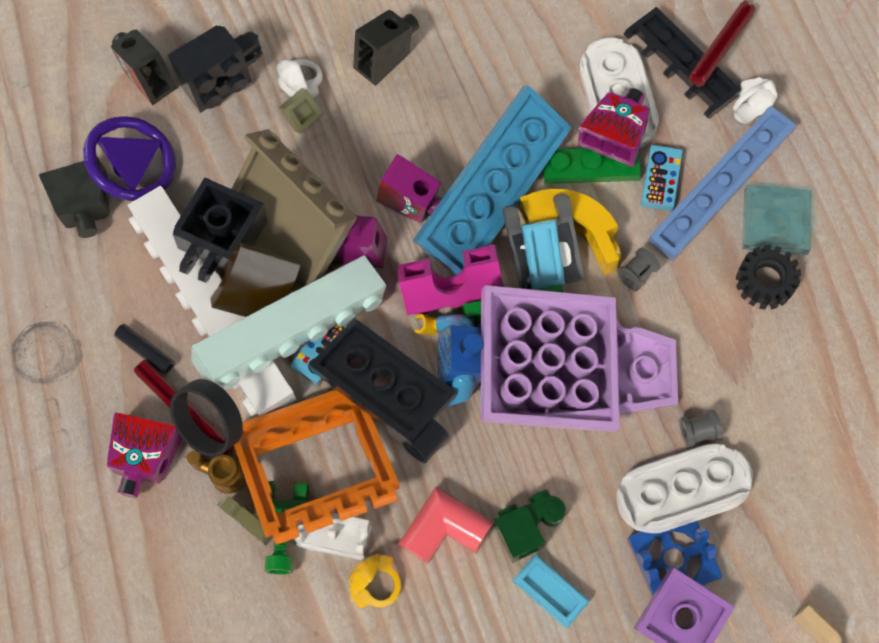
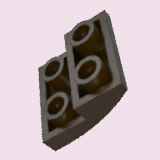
M239 242L224 265L225 277L210 298L211 307L243 317H247L289 295L301 266L300 261Z

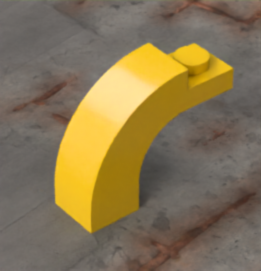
M567 189L540 190L520 197L519 212L524 223L527 224L558 219L553 197L561 193L568 195L571 202L575 233L581 235L589 243L604 276L616 272L619 259L621 258L619 246L614 240L618 225L611 214L600 203L587 195Z

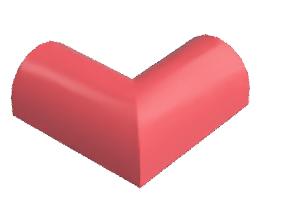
M436 486L398 543V546L428 564L447 535L476 554L494 526V522Z

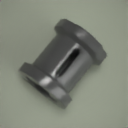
M639 248L635 252L636 256L625 267L620 266L617 269V275L620 280L634 291H638L641 288V283L652 272H657L661 268L657 258L645 248Z
M709 410L707 415L688 419L687 417H681L679 419L681 434L688 448L694 447L695 442L710 438H714L717 441L723 438L721 422L715 410Z

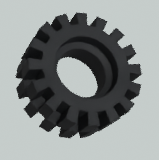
M765 245L763 250L758 246L754 248L752 253L749 251L736 274V280H739L736 285L737 290H743L741 297L744 300L749 297L751 299L749 304L753 307L756 302L760 303L759 309L764 310L768 305H770L771 309H776L779 304L783 306L799 286L801 270H796L799 263L796 259L793 261L789 260L792 255L789 251L785 255L781 254L782 247L776 246L775 250L772 251L771 245ZM762 267L774 269L780 276V284L773 288L761 285L756 279V271Z

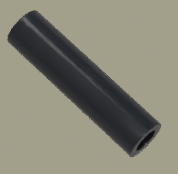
M122 324L117 328L114 336L143 359L148 360L164 375L173 369L175 365L174 360L128 325Z

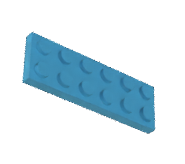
M523 86L413 241L454 276L459 274L464 267L462 251L485 247L491 244L505 224L502 209L510 205L517 207L520 197L524 196L572 127L530 86Z

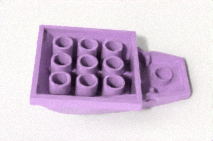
M485 285L482 288L481 422L616 432L620 429L619 415L622 413L679 404L676 339L643 328L633 327L630 329L621 326L619 320L616 319L615 297Z

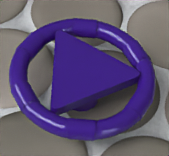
M129 116L108 118L98 123L90 131L84 143V165L89 176L104 192L116 198L135 201L159 186H162L165 191L174 178L176 159L171 143L157 127L143 119ZM117 128L136 129L153 140L102 136ZM97 143L112 163L114 173L124 180L129 189L123 188L119 184L107 179L97 165ZM160 148L164 166L162 176L157 182L143 189H136L157 149Z

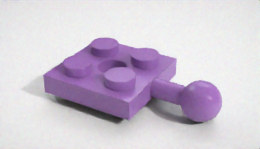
M670 567L634 626V629L656 643H714L735 606L676 568ZM687 607L693 613V620L689 626L682 628L676 624L675 616L678 610Z

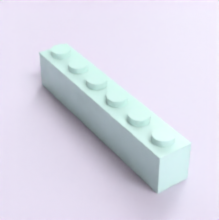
M365 255L192 345L191 362L203 379L216 383L224 390L230 389L241 380V377L250 372L254 374L259 373L267 368L272 360L280 356L285 358L295 353L303 343L309 340L315 342L321 339L329 329L336 325L339 327L347 325L355 318V315L364 310L367 312L374 310L382 303L387 285Z

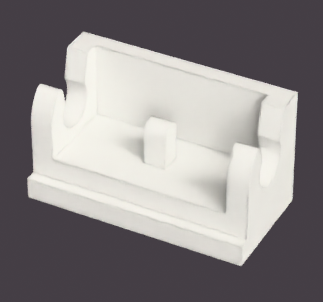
M333 513L331 514L334 522L333 525L308 534L305 531L304 525H300L298 528L300 537L294 539L297 542L296 547L361 561L365 559L372 526L369 520L355 517L340 521L338 514Z

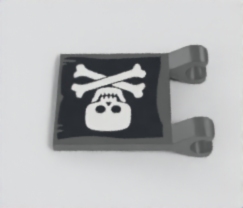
M564 193L557 194L553 197L558 219L555 220L565 284L585 280L572 218L570 197ZM513 205L506 206L502 209L509 236L519 288L531 289L519 212L517 207Z

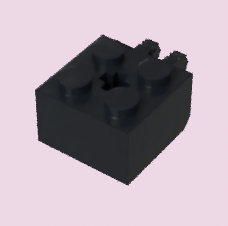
M216 25L168 54V57L181 88L201 113L206 109L214 108L222 99L230 94L243 90L252 81L248 66L256 62L257 59L259 60L263 53L261 45H259L258 34L251 31L244 33V35L241 34L234 39L225 26Z
M204 177L173 230V237L177 248L186 252L180 262L179 271L189 274L200 258L204 260V263L198 272L197 280L207 283L217 267L224 269V265L239 242L250 246L255 244L267 223L264 203Z

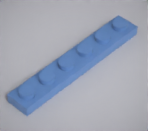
M770 106L649 236L648 242L674 261L793 132L796 124Z

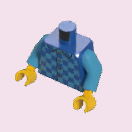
M424 314L416 315L415 319L423 320L424 323L420 330H414L415 333L433 336L437 331L440 332L438 334V379L457 393L446 407L469 400L481 381V349L483 347L481 328L475 327L468 317L461 314L444 315L437 318Z

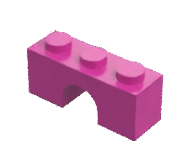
M495 244L462 251L464 267L459 274L453 277H442L436 274L432 268L430 258L398 265L399 285L407 315L427 314L432 310L445 307H459L464 303L481 300V290L485 285L504 287Z

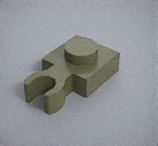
M227 494L217 504L220 509L264 545H267L273 538V536L265 537L256 509L251 514Z

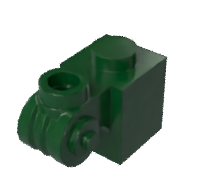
M548 489L529 498L531 504L520 508L516 504L510 505L499 511V517L494 519V527L512 564L544 549L545 541L538 529L540 522H543L548 527H556L564 519L565 504L560 498L550 495Z

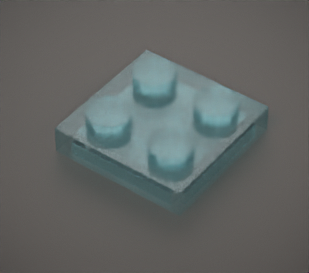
M746 185L744 189L742 249L754 250V248L759 246L763 250L765 245H771L772 251L775 250L776 246L782 247L780 253L789 251L792 254L808 255L811 250V190Z

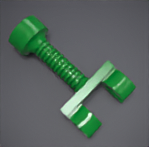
M268 481L273 494L271 499L275 505L276 513L302 505L309 500V485H307V482H294L293 501L274 500L275 484H273V481ZM274 541V552L271 556H266L264 572L276 575L293 573V558L287 555L286 549L288 542L276 545Z

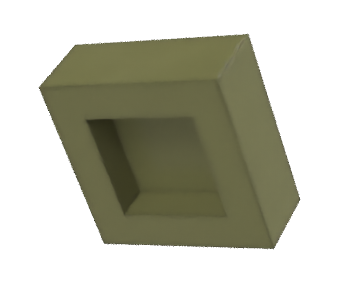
M304 88L297 91L279 107L294 131L300 134L323 115L308 90Z

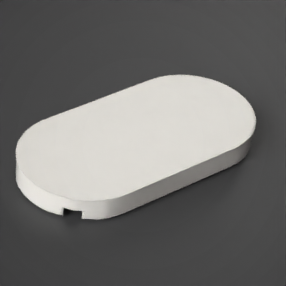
M605 37L592 42L587 47L580 61V76L590 111L596 107L607 93L612 92L624 97L630 88L640 90L645 96L642 105L650 109L646 131L640 147L643 148L655 136L659 116L641 55L633 45L630 44L629 46L623 43L622 39L616 37Z
M718 443L705 444L630 470L623 477L618 487L616 497L617 508L623 520L632 528L645 533L665 532L739 506L750 493L753 478L752 468L747 458L738 450L734 449L733 451L730 448H726L725 445Z

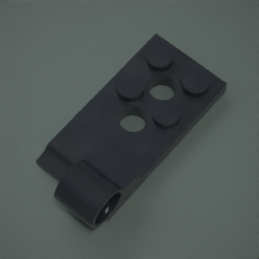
M353 318L309 364L312 372L387 428L388 434L399 441L407 452L418 461L426 464L449 439L447 431L435 418L457 395L456 391L356 318ZM361 356L366 359V363L360 368L349 366L350 360L354 357ZM380 375H388L392 378L390 384L385 387H377L373 383Z

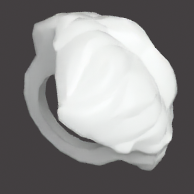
M283 59L278 63L276 67L279 75L278 84L288 96L292 97L301 88L308 90L312 98L318 95V86L321 84L323 74L317 64L307 59H296L293 61ZM300 65L311 67L316 72V77L311 80H305Z
M759 77L741 82L740 98L733 105L734 118L742 124H750L757 116L763 115L770 106L774 105L778 97L774 82L771 79Z

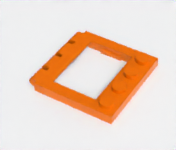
M333 390L243 422L242 436L234 447L265 537L273 536L276 545L300 537L297 526L304 525L305 531L308 534L333 525L334 522L331 516L333 513L337 512L340 521L366 513L368 511L365 502L368 500L371 501L374 509L398 501L395 491L400 489L399 481L372 417L339 391ZM353 422L367 461H370L376 478L276 513L275 505L271 499L273 494L262 463H258L257 456Z

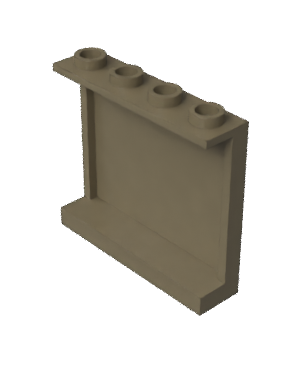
M266 129L245 135L244 139L252 148L231 189L264 203L267 223L253 247L300 261L301 266L289 293L291 294L324 276L357 217L347 208V205L342 200L338 199L325 186L319 177L315 176L302 163V160L297 155L293 154L280 141V138L275 133Z

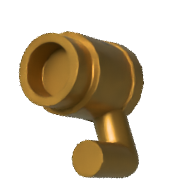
M191 451L187 454L188 463L194 469L207 474L215 488L221 493L234 494L245 485L246 479L241 465L234 457L219 455L210 461L203 458L197 451Z

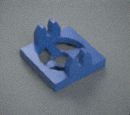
M697 521L661 533L639 532L627 538L652 597L662 582L659 579L658 571L662 569L668 571L670 569L664 561V554L669 549H677L682 553L684 557L683 565L676 569L686 576L688 574L685 567L688 564V559L701 554L700 569L695 577L692 578L700 585H707L723 577L715 561L717 557L715 545H710L708 542L709 532L704 527L700 528ZM669 532L684 533L693 539L696 544L683 548L673 543ZM658 537L663 550L660 553V558L652 561L649 547L654 539Z

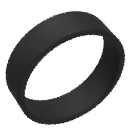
M196 379L173 395L170 403L173 423L182 439L195 451L205 456L216 457L226 452L240 440L243 432L241 414L234 400L222 387L206 379ZM188 392L202 396L217 410L225 426V443L212 440L195 424L188 409Z

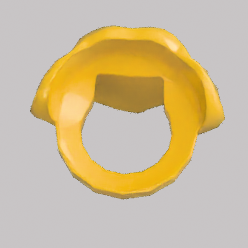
M377 553L376 555H371L361 560L350 574V596L360 609L368 605L376 608L386 607L398 598L401 591V580L399 574L392 568L393 558L391 556ZM376 571L388 573L394 582V589L391 595L384 600L374 599L365 589L373 580Z

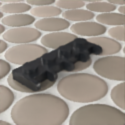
M657 7L625 30L623 35L627 39L637 35L647 45L642 52L646 58L655 53L669 66L663 72L667 79L677 74L690 87L684 94L689 100L698 95L709 106L704 112L708 119L712 118L740 95L741 89L718 66L704 86L697 87L695 83L689 81L692 70L704 53Z

